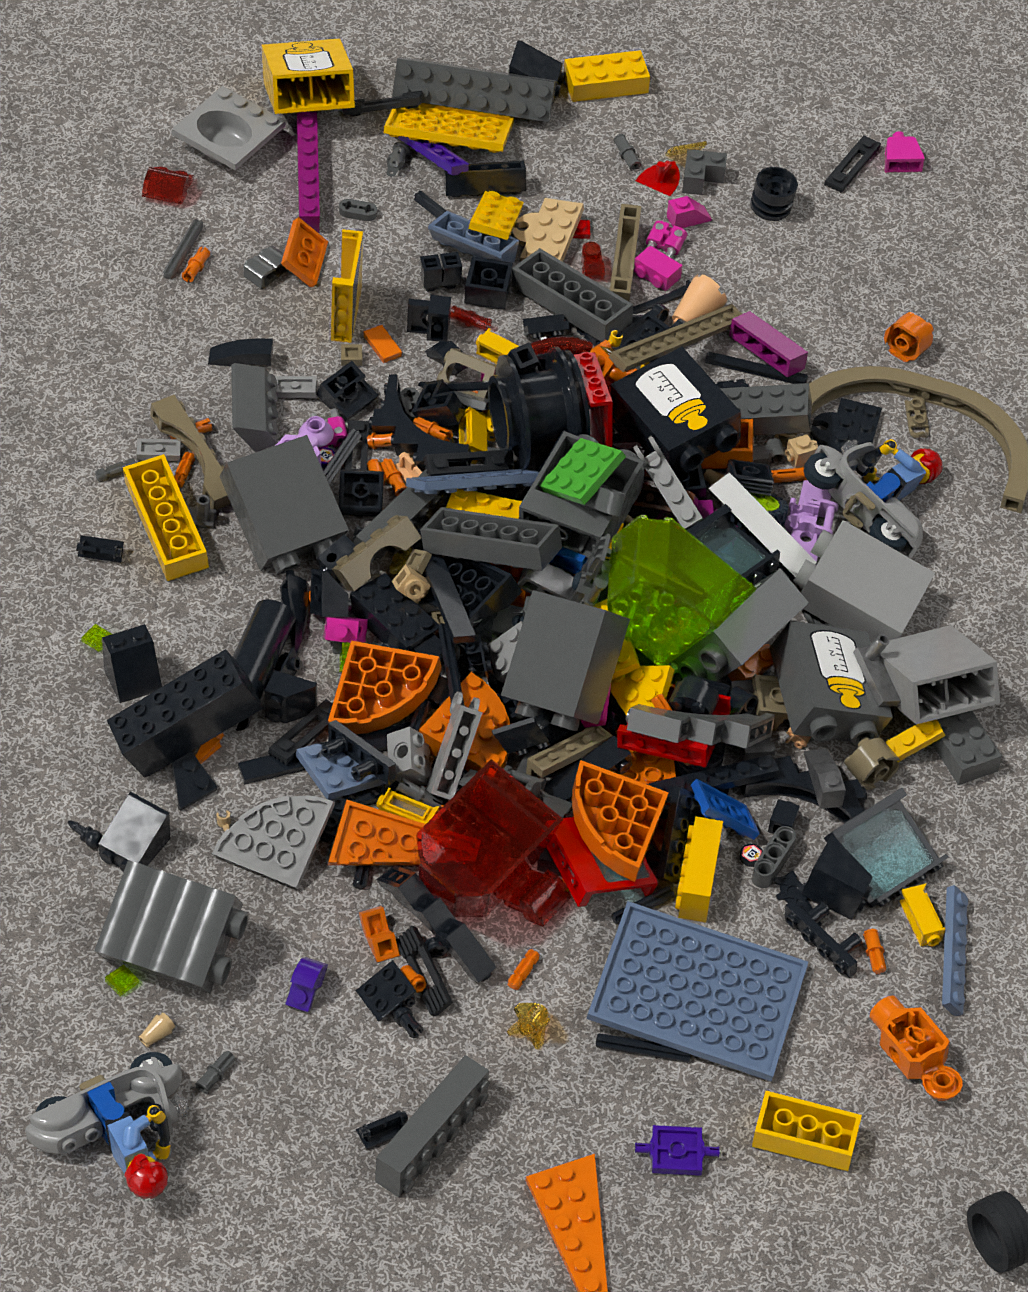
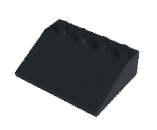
M451 556L444 558L471 624L509 607L522 593L512 574L483 561H473L471 559L454 558ZM429 588L427 596L421 600L439 609Z

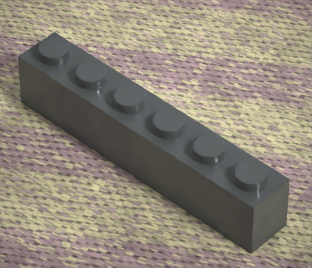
M427 469L418 477L428 476L429 474L426 473ZM407 487L356 535L353 543L358 545L361 542H367L375 530L386 527L388 525L387 521L395 515L407 516L415 526V521L418 518L422 520L428 514V508L439 504L443 498L442 495L445 493L444 490H437V494H424V492H415V488ZM389 546L379 549L373 555L371 563L377 558L382 559L388 552Z

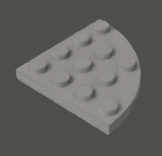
M310 795L284 796L263 802L241 815L240 819L229 830L227 829L217 842L212 855L298 889L335 802Z

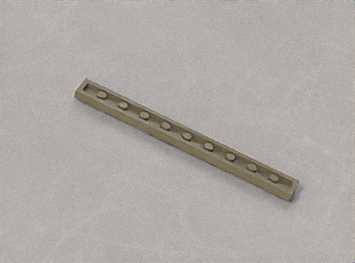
M730 304L615 350L611 353L609 359L622 372L628 371L662 357L681 346L684 348L730 329L732 319L742 315V313L733 304Z

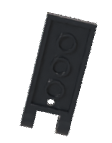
M658 303L649 312L617 334L616 337L623 335L619 347L611 346V348L618 350L683 324L686 321L678 319L669 327L664 323L669 315V309Z

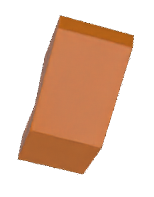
M379 906L359 912L364 935L376 962L400 956L395 934L388 928L384 907Z

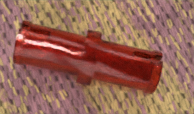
M455 305L452 306L451 309L454 312L451 311V319L461 321L468 327L474 326L484 331L488 330L489 327L487 325L491 327L492 319L477 315L472 310L467 311Z

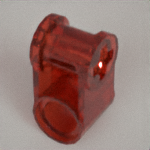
M586 242L582 247V274L589 278H600L602 280L605 278V266L602 260L600 245L596 242Z

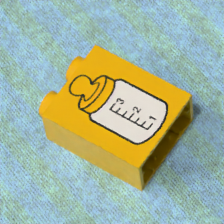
M341 39L262 44L263 81L275 114L355 108L353 68Z

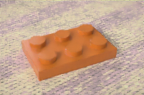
M296 218L291 226L281 264L309 287L317 285L328 240L302 219Z

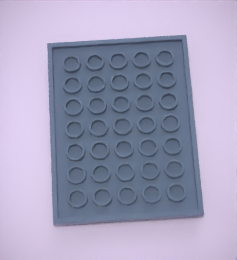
M627 901L586 1019L772 1081L808 961Z

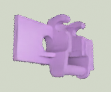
M804 480L798 505L795 503V498L790 499V514L786 518L785 529L817 562L818 556L810 551L823 529L833 534L831 530L839 506L836 502L830 501L831 494L828 490L817 488L809 483L808 480ZM818 517L825 518L823 526L816 524ZM807 536L811 538V541L804 542L800 538Z

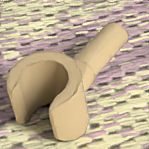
M226 810L225 818L219 817V813H217L218 826L222 827L224 831L229 830V825L231 824L230 812Z

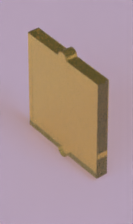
M707 141L674 146L667 150L665 155L672 156L687 153V149L701 150L705 148Z

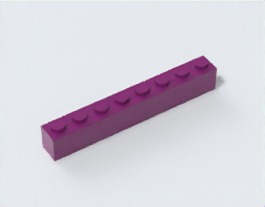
M317 111L297 112L299 218L316 232L320 233Z

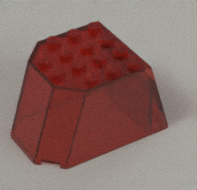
M490 759L417 832L415 845L416 873L431 894L441 898L454 917H487L530 873L562 823L563 818Z

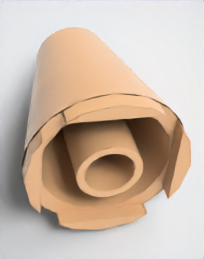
M696 275L672 316L673 324L678 319L688 322L724 307L727 303L726 294H721L718 290L720 286L708 276L701 275L698 277Z

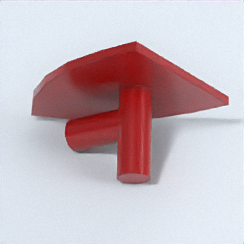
M659 161L656 165L644 170L635 181L671 196L679 184V169L675 161Z

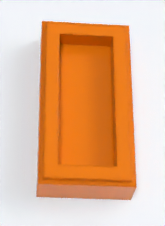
M383 325L363 331L364 338L383 363L402 356V351Z

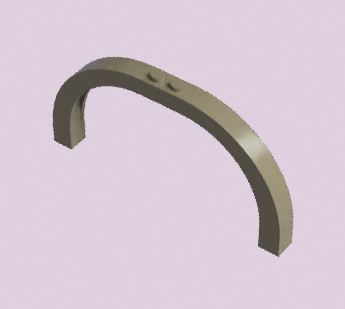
M881 366L843 369L824 375L809 383L812 398L811 415L823 405L842 396L861 392H885L910 398H920L925 400V402L955 410L973 419L996 439L1006 457L1009 475L1000 508L1017 513L1022 512L1028 492V444L1023 433L1012 418L988 398L971 389L948 381L907 370ZM800 433L775 434L774 438L780 439L783 447L787 448L788 440L799 437Z

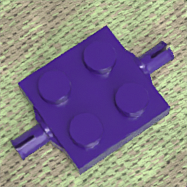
M653 1125L650 1143L635 1142V1153H649L652 1160V1173L701 1176L704 1156L719 1157L720 1154L719 1146H705L702 1139V1128Z

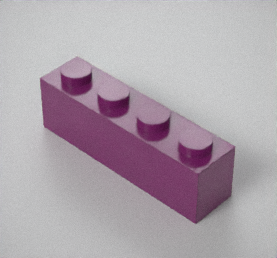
M748 311L732 319L729 336L783 375L789 377L805 369L808 351L754 313Z

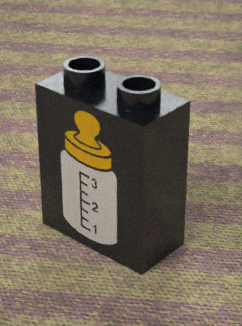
M682 346L610 384L612 413L648 454L655 451L648 440L652 436L675 475L683 470L685 472L694 471L703 463L705 458L718 451L722 453L729 452L736 447L741 439V411Z

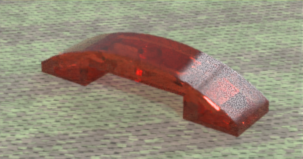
M553 337L531 343L536 355L547 353L549 348L555 346L561 350L568 349L573 355L590 352L593 348L591 342L573 337Z

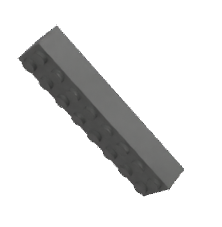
M399 57L397 58L392 97H399L403 93L422 90L424 96L422 103L549 122L552 115L556 80Z

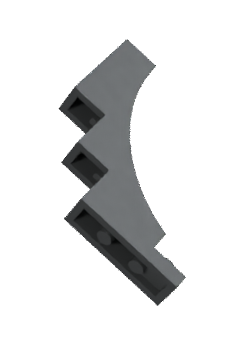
M638 704L628 710L626 722L628 723L627 730L675 743L688 739L711 746L723 742L748 748L772 736L775 715L770 713L760 716L751 714L706 715L671 711Z

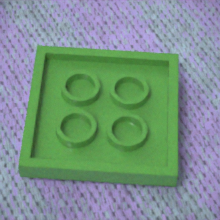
M580 438L573 444L569 452L560 459L557 466L545 477L539 486L543 492L585 505L626 456L621 450Z

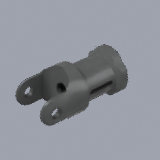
M404 142L394 143L392 147L393 152L387 158L388 169L386 173L390 177L395 176L397 171L403 168L405 157L410 153V148Z

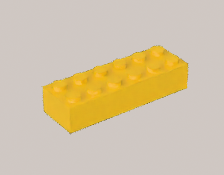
M163 454L123 467L125 484L166 580H173L209 568L207 551L165 455Z

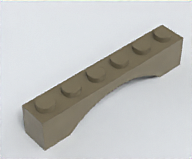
M621 204L610 291L630 302L641 206Z
M173 394L151 403L150 416L160 432L181 441L196 456L204 476L202 495H207L210 498V509L218 510L230 505L231 502L219 477L224 466L218 463L214 450L209 449L204 435L196 429L195 421L187 415L182 401H178Z

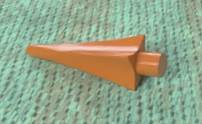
M224 733L201 745L195 755L201 764L222 747L220 741L224 737Z

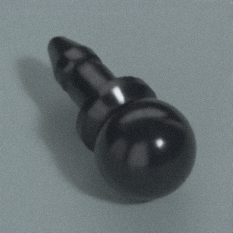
M68 820V825L80 835V840L85 842L90 848H99V842L103 837L100 831L93 830L90 826L84 827L76 821Z

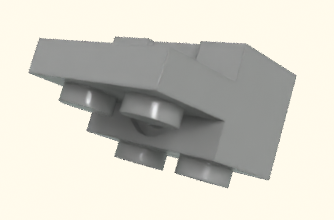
M411 727L387 734L388 758L396 763L395 780L399 782L404 777L415 785H428L431 776L429 764L430 749L429 745L424 741L423 734Z

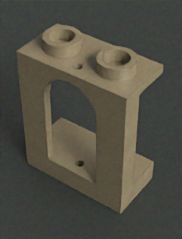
M451 348L444 357L445 365L443 371L439 372L437 380L443 379L444 382H450L449 379L455 363H460L484 373L482 381H489L491 376L496 375V364H489L461 352L458 348ZM479 390L478 394L473 391H459L488 399V390Z

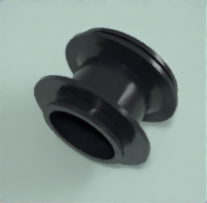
M556 346L551 347L546 355L545 370L518 374L514 362L508 355H501L498 358L496 375L491 376L488 382L489 412L497 445L500 450H504L505 455L511 454L513 451L516 469L527 470L530 463L531 447L554 444L562 431H567L576 436L583 434L590 436V415L585 385L579 365L571 351H562Z

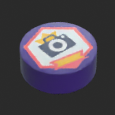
M323 447L318 450L321 453V467L325 468L335 452L330 448Z

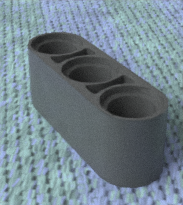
M601 485L585 505L620 517L626 494Z
M782 826L776 830L755 862L752 875L754 885L759 888H767L773 883L794 850L796 840L794 829Z

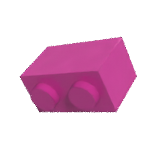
M650 245L635 258L633 272L638 277L650 281L656 288L667 291L681 279L682 264Z

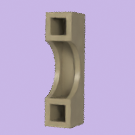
M393 516L387 521L388 525L386 527L375 530L367 542L359 543L353 548L354 552L349 556L345 555L336 562L337 565L332 570L346 590L355 591L371 578L370 562L373 555L379 549L391 546L396 550L406 551L422 538L407 516Z

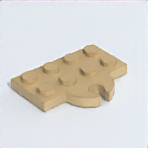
M545 198L539 213H528L518 218L515 224L516 227L528 228L524 231L517 228L512 230L514 238L519 240L521 246H524L520 260L523 261L541 248L563 262L584 211V204Z

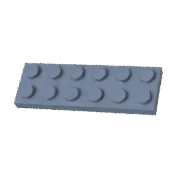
M516 469L406 478V486L415 488V492H424V494H437V490H444L446 493L457 492V489L476 491L477 487H484V489H497V486L515 488L516 484L532 486L539 472L528 469L523 471Z

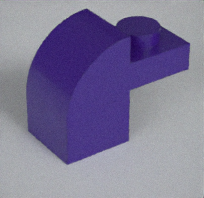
M308 957L301 958L293 972L290 981L292 984L285 1005L309 1012L316 990L322 986L328 964Z

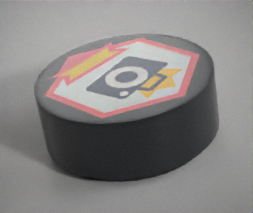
M756 844L744 845L740 850V861L746 866L754 867L755 862L763 852L762 848Z

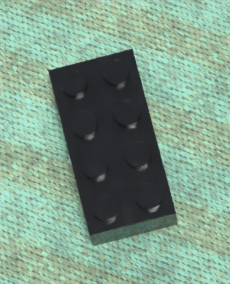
M386 573L350 593V612L356 618L368 619L367 628L383 644L414 652V648L432 635L440 639L439 624L416 602L399 592L395 588L393 580Z

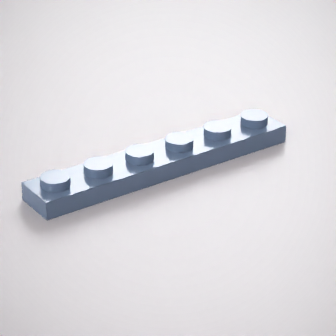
M955 885L947 887L942 1006L953 1016L963 1015V1004L965 1003V948L967 944L968 898Z

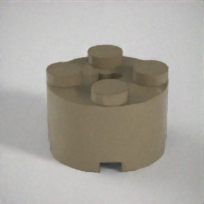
M864 738L858 743V749L845 759L844 764L866 790H872L876 787L874 783L880 780L887 782L899 768L897 761H900V759L882 738L871 740Z

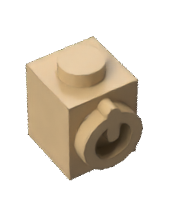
M808 434L788 440L785 454L793 468L804 467L808 458L817 450V441L811 440Z
M406 564L392 581L399 592L416 603L427 596L431 587L424 576Z

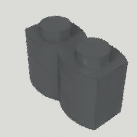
M274 246L264 248L258 256L250 258L245 262L244 277L259 288H265L288 271L281 264L284 253Z

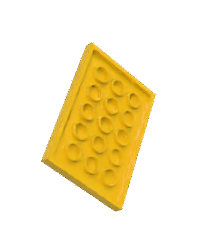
M421 103L417 108H393L384 125V134H389L391 137L404 136L411 140L423 139L435 144L443 142L454 147L460 145L468 146V148L473 150L482 148L488 149L489 152L498 153L504 150L514 124V117Z

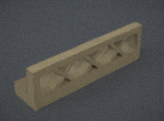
M591 726L527 759L526 774L543 778L584 757L611 738L612 735L601 726Z

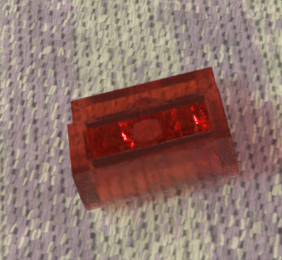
M162 166L149 167L143 183L142 197L181 205L187 196L188 188L193 182V175L181 170L171 171Z
M531 869L503 898V901L507 907L522 912L524 918L529 922L543 927L572 896L564 881L552 871L547 869L543 874Z

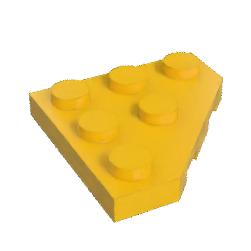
M670 665L640 666L641 668L611 681L610 691L626 715L631 707L638 704L654 707L651 699L658 694H663L667 699L674 674V669Z

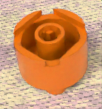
M908 312L885 331L884 341L890 347L888 350L890 354L904 362L914 361L931 346L934 329L930 323L920 316Z

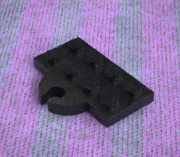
M841 398L837 412L821 413L813 419L811 436L819 445L834 448L842 455L854 446L868 442L873 444L882 407ZM816 426H824L827 429L821 430Z

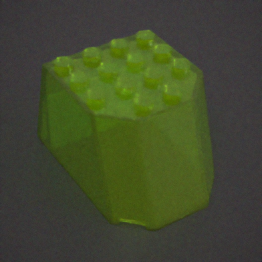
M640 515L612 538L607 597L608 611L630 619L624 639L631 642L635 648L658 666L668 665L716 630L756 591L754 585L672 518L665 517L664 520L648 519L647 515Z

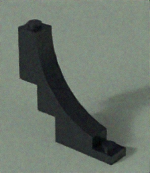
M393 865L376 879L381 887L388 889L398 902L411 911L435 935L471 980L479 983L491 977L492 971L497 968L465 923L455 919L441 898L431 894L416 872Z

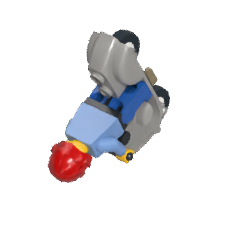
M891 439L874 449L871 442L858 445L857 440L852 442L848 440L841 448L842 453L829 446L820 445L804 465L803 472L805 478L813 486L822 490H828L835 501L844 508L843 516L856 528L861 529L863 527L869 532L870 536L911 559L921 545L923 528L919 519L900 500L914 491L918 484L931 483L941 474L943 467L940 455L931 449L920 448L909 456L903 450H898L896 442ZM893 453L895 455L894 458L900 463L878 478L875 465L883 454ZM856 470L859 475L863 476V479L867 484L861 481L860 478L853 471Z
M148 1052L135 1058L129 1070L105 1079L103 1075H98L79 1085L80 1092L72 1096L47 1098L39 1104L36 1112L30 1117L31 1124L25 1129L27 1140L42 1151L53 1154H66L102 1136L109 1145L114 1159L123 1171L129 1190L137 1197L143 1199L156 1198L163 1193L168 1183L167 1170L161 1162H156V1158L164 1160L169 1157L171 1147L169 1145L170 1134L173 1133L172 1123L178 1121L179 1117H187V1111L189 1110L185 1097L175 1094L172 1096V1099H167L175 1093L181 1084V1067L178 1064H172L171 1059L165 1054ZM142 1102L153 1103L147 1108L148 1115H142L135 1121H133L128 1111L125 1112L124 1110L129 1106ZM148 1126H150L151 1130L157 1131L160 1136V1140L156 1142L155 1151L153 1152L148 1151L140 1134Z

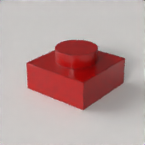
M590 220L579 221L573 238L590 239Z

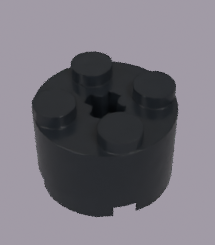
M684 677L682 681L676 683L668 704L673 711L713 715L719 702V694L715 688L712 690L708 687V682L701 678Z

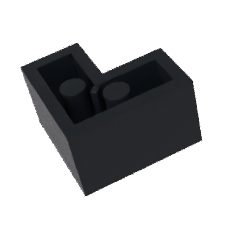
M441 379L425 382L412 413L415 418L420 417L429 422L435 421L439 426L445 427L459 424L466 408L455 392L450 391L444 380Z

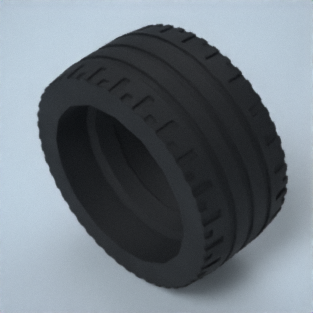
M999 1191L976 1201L968 1208L967 1224L972 1241L980 1255L992 1269L999 1273H1004L1028 1262V1214L1015 1196L1007 1191Z

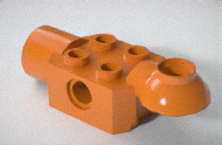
M893 995L880 1000L872 1008L870 1019L881 1031V1048L907 1079H921L924 1089L932 1098L938 1101L954 1098L960 1093L963 1083L960 1074L956 1070L944 1066L948 1058L949 1039L921 1007L905 1008L898 998Z

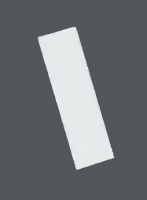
M730 473L709 487L724 505L726 504L732 509L731 512L771 553L777 549L780 551L779 561L795 577L806 559L814 564L817 563Z

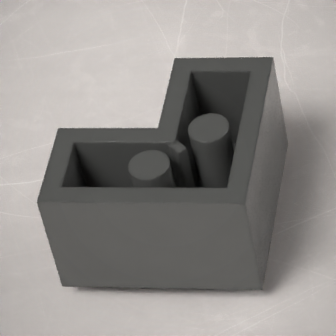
M687 149L682 193L702 195L704 181L724 184L727 153Z

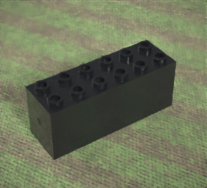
M225 649L107 719V722L122 755L145 778L264 707L248 674Z

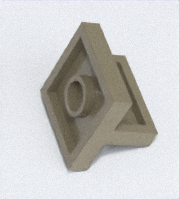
M755 674L752 678L754 695L758 697V704L756 706L757 716L765 713L774 714L772 731H776L779 724H782L784 719H788L778 679L774 676Z

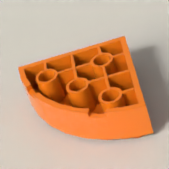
M351 641L328 724L337 720L353 733L363 734L384 729L401 721L424 702L436 685L442 670L439 656Z
M471 672L461 683L464 705L469 707L474 697L479 698L480 705L478 711L483 713L464 769L467 771L473 769L492 776H501L502 770L508 762L509 754H507L495 738L492 730L509 725V717L505 706L496 692L484 680ZM450 696L419 729V732L423 734L425 743L429 745L430 753L434 756L438 755L451 717Z
M580 760L572 789L574 820L582 839L590 851L614 872L635 882L669 792Z

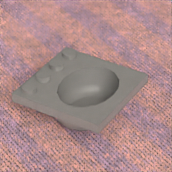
M221 86L172 128V135L200 150L209 159L223 163L236 170L286 126V120Z

